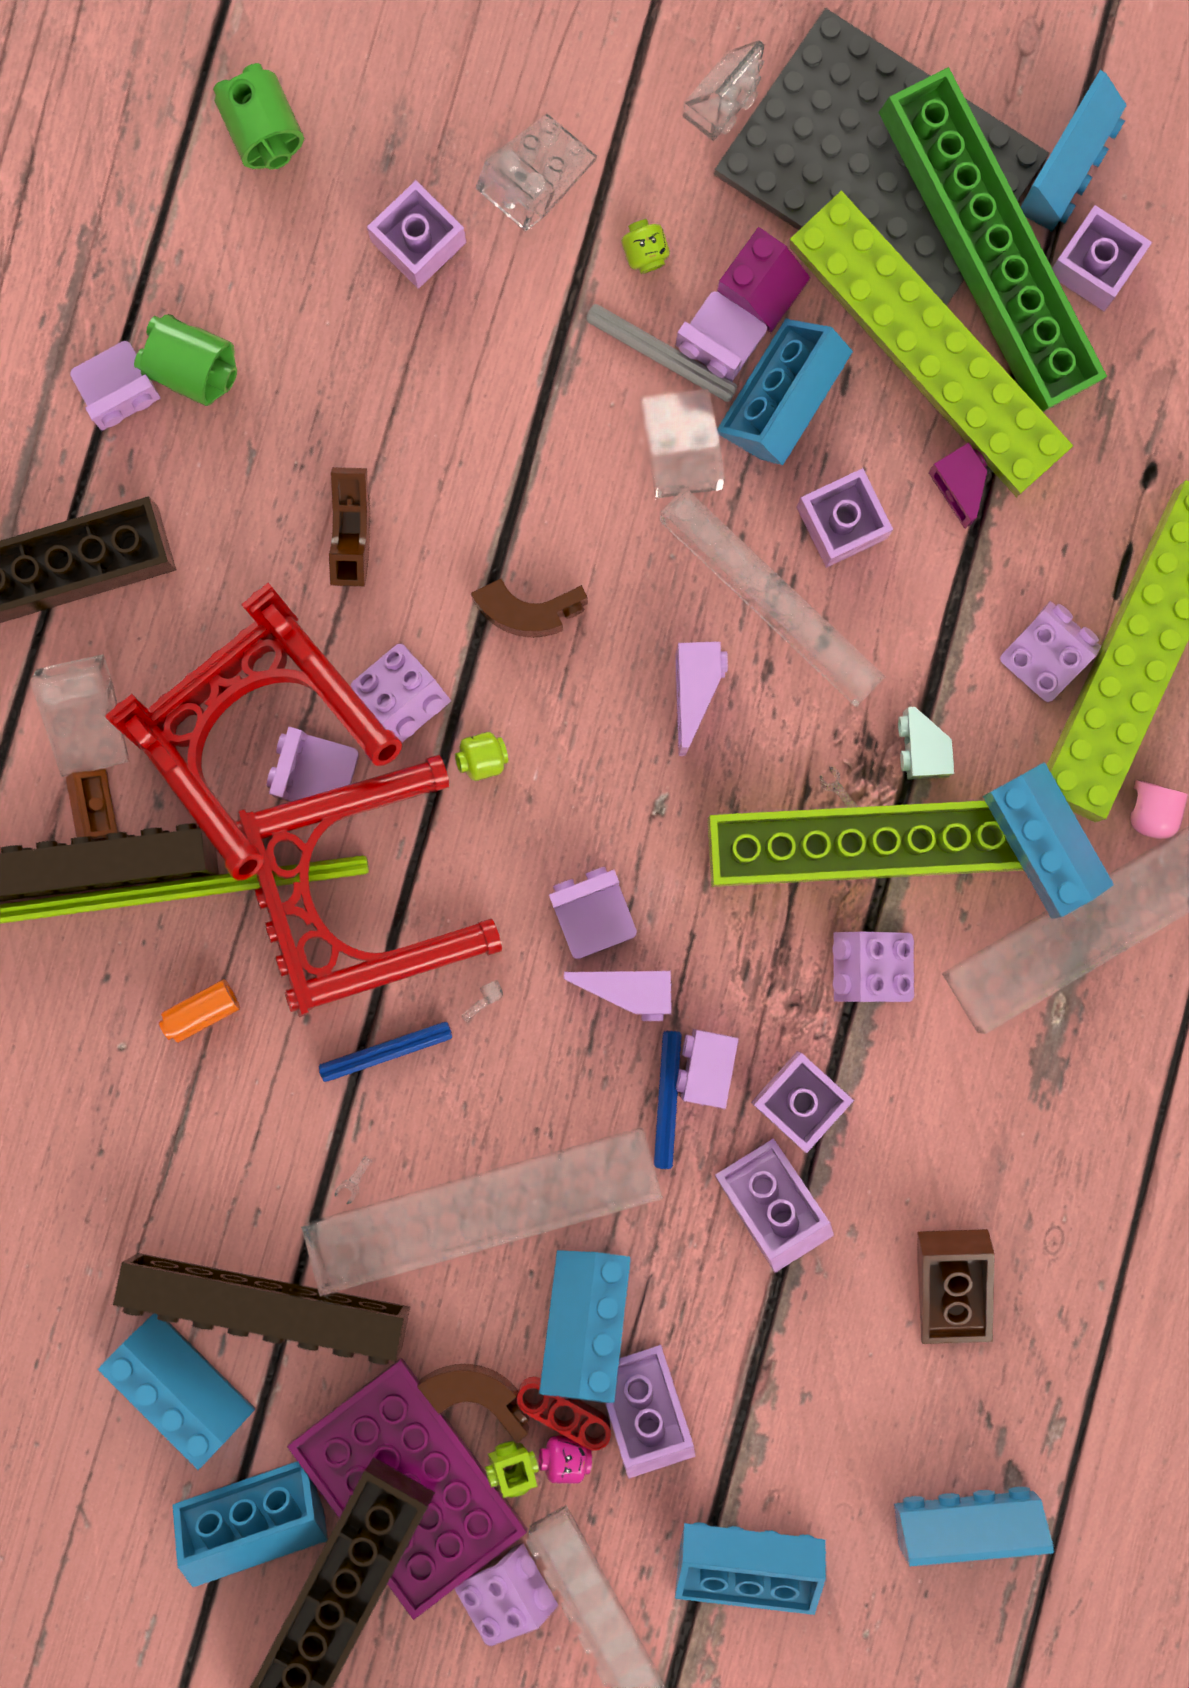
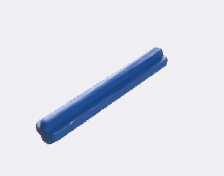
M442 1022L320 1064L319 1073L322 1080L328 1082L450 1040L452 1038V1031L448 1022Z
M664 1031L662 1037L654 1166L659 1169H671L673 1167L678 1092L675 1089L680 1067L682 1038L681 1033L678 1031Z

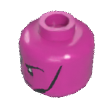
M552 1436L549 1438L546 1448H540L539 1469L546 1472V1476L551 1483H581L585 1474H590L592 1451L566 1436Z

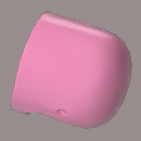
M1135 780L1134 789L1137 790L1138 797L1135 808L1130 815L1133 828L1142 835L1158 839L1169 838L1175 835L1182 823L1188 794Z

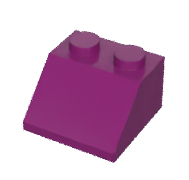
M758 226L719 280L717 292L767 325V331L772 333L811 277L786 245Z

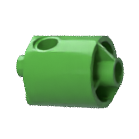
M254 63L245 67L242 74L231 80H222L214 86L213 90L216 95L214 101L245 167L250 169H278L286 165L291 160V156L302 147L305 140L275 73L270 70H263L261 64Z
M171 314L164 315L162 318L157 316L151 318L147 326L146 333L149 337L145 347L138 351L134 360V367L141 370L142 376L146 374L149 380L157 381L173 392L204 406L211 405L216 399L232 388L237 376L235 351L232 342L202 328L189 326Z

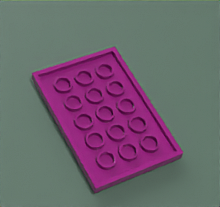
M400 1358L291 1441L287 1448L339 1518L373 1457L436 1492L387 1584L414 1620L525 1535L528 1528L508 1501L502 1497L497 1486L490 1487L486 1471L444 1414H438L417 1388L419 1380L405 1361Z

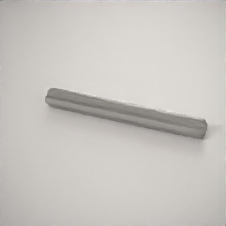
M594 304L587 314L588 323L720 399L729 402L733 398L737 385L725 377H717L706 366L685 356L680 351L600 305Z

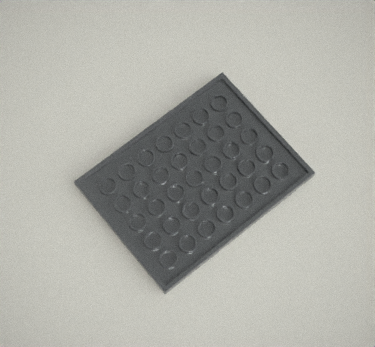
M825 8L714 169V175L797 230H800L842 190L946 306L964 281L953 256L878 113L890 96L930 77V75ZM966 99L1018 201L1046 160L1049 152Z

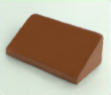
M106 769L73 772L66 777V784L76 837L91 836L92 839H106V834L118 832Z

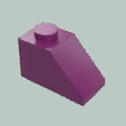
M969 442L934 463L928 472L964 529L969 527L977 518L987 474L985 468L986 461L983 455L977 449L973 450Z

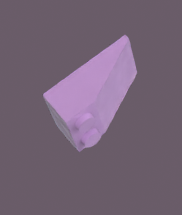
M720 642L678 643L675 662L679 756H686L720 679L725 678V672L728 671L727 651H721Z
M671 971L564 972L565 980L634 1014H641L642 1021H664V1014H671Z
M774 1138L715 1174L733 1207L775 1273L834 1236L829 1220Z
M661 1345L619 1358L615 1402L606 1403V1407L628 1479L696 1457L694 1445Z

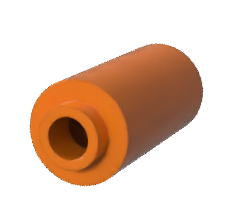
M222 979L162 1012L163 1020L159 1022V1026L168 1040L173 1038L179 1043L240 1010V1004L228 982Z

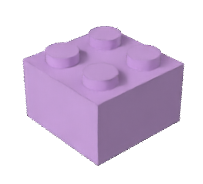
M416 180L367 226L371 242L418 289L466 244L464 227Z
M1094 205L1052 269L1061 284L1102 311H1105L1152 242Z
M863 468L802 496L796 507L826 568L886 540L893 531Z
M693 1029L692 1036L685 1035L682 1055L688 1057L686 1069H679L675 1089L677 1092H681L680 1097L683 1101L726 1109L739 1038Z
M797 1051L751 1103L807 1153L854 1100L804 1054Z

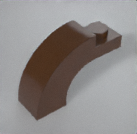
M332 467L333 525L329 551L330 586L365 587L370 544V495H368L367 468Z
M502 578L471 593L476 607L488 621L503 631L522 637H545L563 631L560 617L564 615L566 619L575 617L584 611L583 606L588 604V597L582 585L543 603H528L519 600L509 592Z
M454 1364L434 1370L420 1379L417 1388L438 1414H441L454 1404L473 1402L489 1409L516 1443L528 1435L529 1425L527 1422L530 1420L528 1415L520 1410L518 1403L514 1406L510 1403L517 1397L518 1389L507 1378L494 1370L474 1364Z

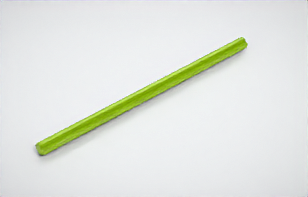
M361 855L310 862L309 882L367 874L369 871L367 857ZM298 864L279 867L284 870H292ZM230 873L5 903L0 904V924L260 888L256 874L248 879L239 881L235 880ZM273 873L276 886L299 882V874L294 878L284 879Z

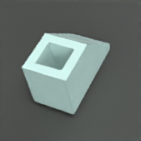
M908 707L903 711V717L898 718L899 737H904L905 751L900 753L901 770L907 771V780L950 777L954 774L952 739L916 707Z

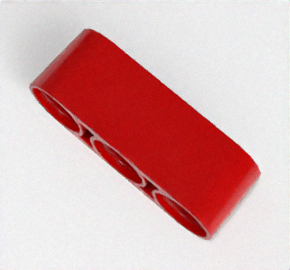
M536 1376L528 1377L520 1384L517 1403L520 1410L587 1449L596 1451L607 1446L611 1438V1426L608 1417L603 1412L579 1399L543 1395V1399L538 1403H530L525 1399L524 1393L530 1388L539 1390L541 1378ZM560 1406H569L574 1412L573 1417L566 1421L559 1420L554 1412ZM592 1423H598L604 1427L605 1432L598 1438H592L587 1435L585 1429Z

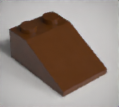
M988 1229L917 1232L922 1344L993 1342L995 1253Z

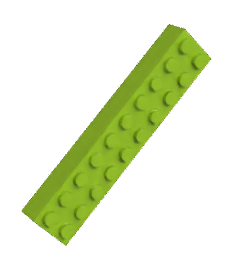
M842 190L790 238V249L965 442H969L973 450L977 449L983 455L986 465L1015 497H1018L1073 447V444Z
M1187 480L1173 491L1047 763L1048 769L1072 811L1095 823L1107 818L1189 640V481Z
M985 801L710 815L707 818L711 887L1024 870Z

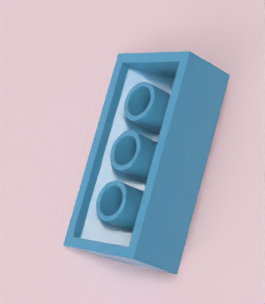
M1100 70L1021 205V209L1027 218L1052 232L1059 221L1064 224L1067 222L1076 206L1071 203L1075 193L1082 196L1092 179V176L1087 174L1092 165L1099 167L1109 148L1103 146L1107 138L1115 139L1125 123V120L1120 118L1127 105L1104 71Z
M785 319L716 432L760 460L784 465L853 351L832 327Z
M1045 762L983 795L986 804L1051 919L1061 918L1094 900L1114 885Z
M557 1250L539 1389L540 1395L602 1403L615 1402L631 1257L599 1252Z
M152 1314L97 1370L199 1470L255 1411V1408L169 1322L160 1321L157 1319L158 1314Z
M298 1461L172 1504L177 1567L192 1587L328 1541L324 1509L317 1487Z
M1012 1487L1008 1489L1009 1493L995 1494L992 1490H978L973 1492V1496L960 1497L956 1493L940 1494L938 1499L925 1500L924 1497L920 1496L906 1497L903 1499V1503H894L898 1546L910 1567L1053 1554L1054 1546L1042 1500L1034 1491H1030L1028 1487Z
M702 1522L684 1523L680 1541L675 1599L815 1615L826 1581V1539H817L811 1535H783L771 1530L763 1532L748 1531L736 1526L728 1528L714 1527Z

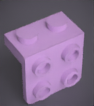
M712 292L690 324L684 322L679 329L676 346L685 356L696 359L707 366L709 371L717 377H725L733 382L765 335L767 325L721 293Z
M128 341L116 344L74 367L70 372L71 378L87 405L85 408L89 416L101 431L119 424L124 418L148 408L155 401L161 399L147 375L142 376L141 370L134 367V360L137 354Z
M1051 601L1000 657L1001 662L1046 702L1053 701L1096 657L1101 648V645L1097 643L1099 641L1098 637L1087 627L1081 629L1072 621L1073 615L1061 604L1056 606Z
M403 644L395 645L351 683V688L386 730L393 731L401 742L412 736L422 725L451 702L436 680Z
M288 727L287 734L282 733L277 744L276 753L280 754L277 768L272 767L267 778V787H270L269 794L291 802L349 785L352 782L359 752L353 747L310 736L302 730Z
M605 866L586 873L588 880L578 884H574L573 879L553 886L555 892L549 894L571 954L576 959L630 940L637 933L620 889L615 870L607 872Z
M834 932V1002H911L913 1000L914 938L911 933Z
M523 1543L513 1547L495 1566L473 1574L455 1588L480 1636L488 1646L496 1645L538 1629L558 1607L551 1590L545 1583Z

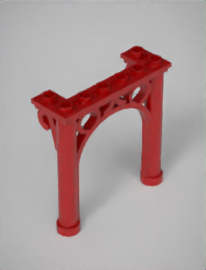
M269 583L255 591L249 599L241 604L255 621L247 628L241 630L223 648L214 652L196 670L187 674L169 692L160 696L152 706L147 708L131 694L105 715L112 725L139 749L143 750L226 861V869L235 880L239 881L248 879L256 874L262 867L264 858L207 785L203 776L201 762L204 744L210 730L218 718L234 702L247 693L266 685L297 683L312 689L320 696L375 766H383L390 763L399 755L402 749L400 739L393 731L386 730L296 622L299 619ZM267 652H275V658L269 670L253 671L254 664ZM288 655L301 671L285 669ZM243 670L248 677L242 678L240 675H236ZM208 699L204 703L208 708L204 711L199 705ZM191 715H197V722L193 732L176 735L177 726ZM176 746L188 747V763L175 748Z
M440 755L426 758L425 762L254 813L253 811L246 813L245 809L238 811L237 825L264 858L262 867L256 873L260 888L254 889L259 908H267L270 921L265 923L271 943L277 941L281 955L275 956L281 977L288 975L290 981V989L285 992L290 1012L297 1010L298 1016L302 1017L314 1007L483 953L489 956L502 951L500 936L492 918L396 950L381 953L361 951L345 944L330 932L319 917L312 901L309 888V864L313 849L322 834L334 823L346 817L449 788L447 771ZM320 822L306 844L295 834L288 833L289 831ZM272 837L265 850L262 839ZM280 842H291L302 853L296 868L284 870L277 865L273 850ZM273 873L284 879L294 878L299 874V882H293L294 890L292 896L282 903ZM300 896L302 898L305 910L301 907L295 906L299 902ZM286 916L298 917L305 923L306 927L312 924L316 931L310 930L303 934L298 941L297 947H295ZM311 938L322 939L332 946L330 960L324 967H313L306 959L304 946ZM339 952L353 959L364 961L331 972L336 965ZM303 970L316 977L306 980Z

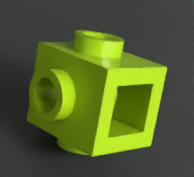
M515 1441L504 1442L495 1447L496 1451L488 1453L491 1465L485 1466L490 1487L497 1486L503 1498L518 1497L527 1493L529 1489L538 1487L534 1473L539 1472L533 1451L528 1452L521 1442L517 1444ZM515 1464L511 1470L503 1469L504 1467Z

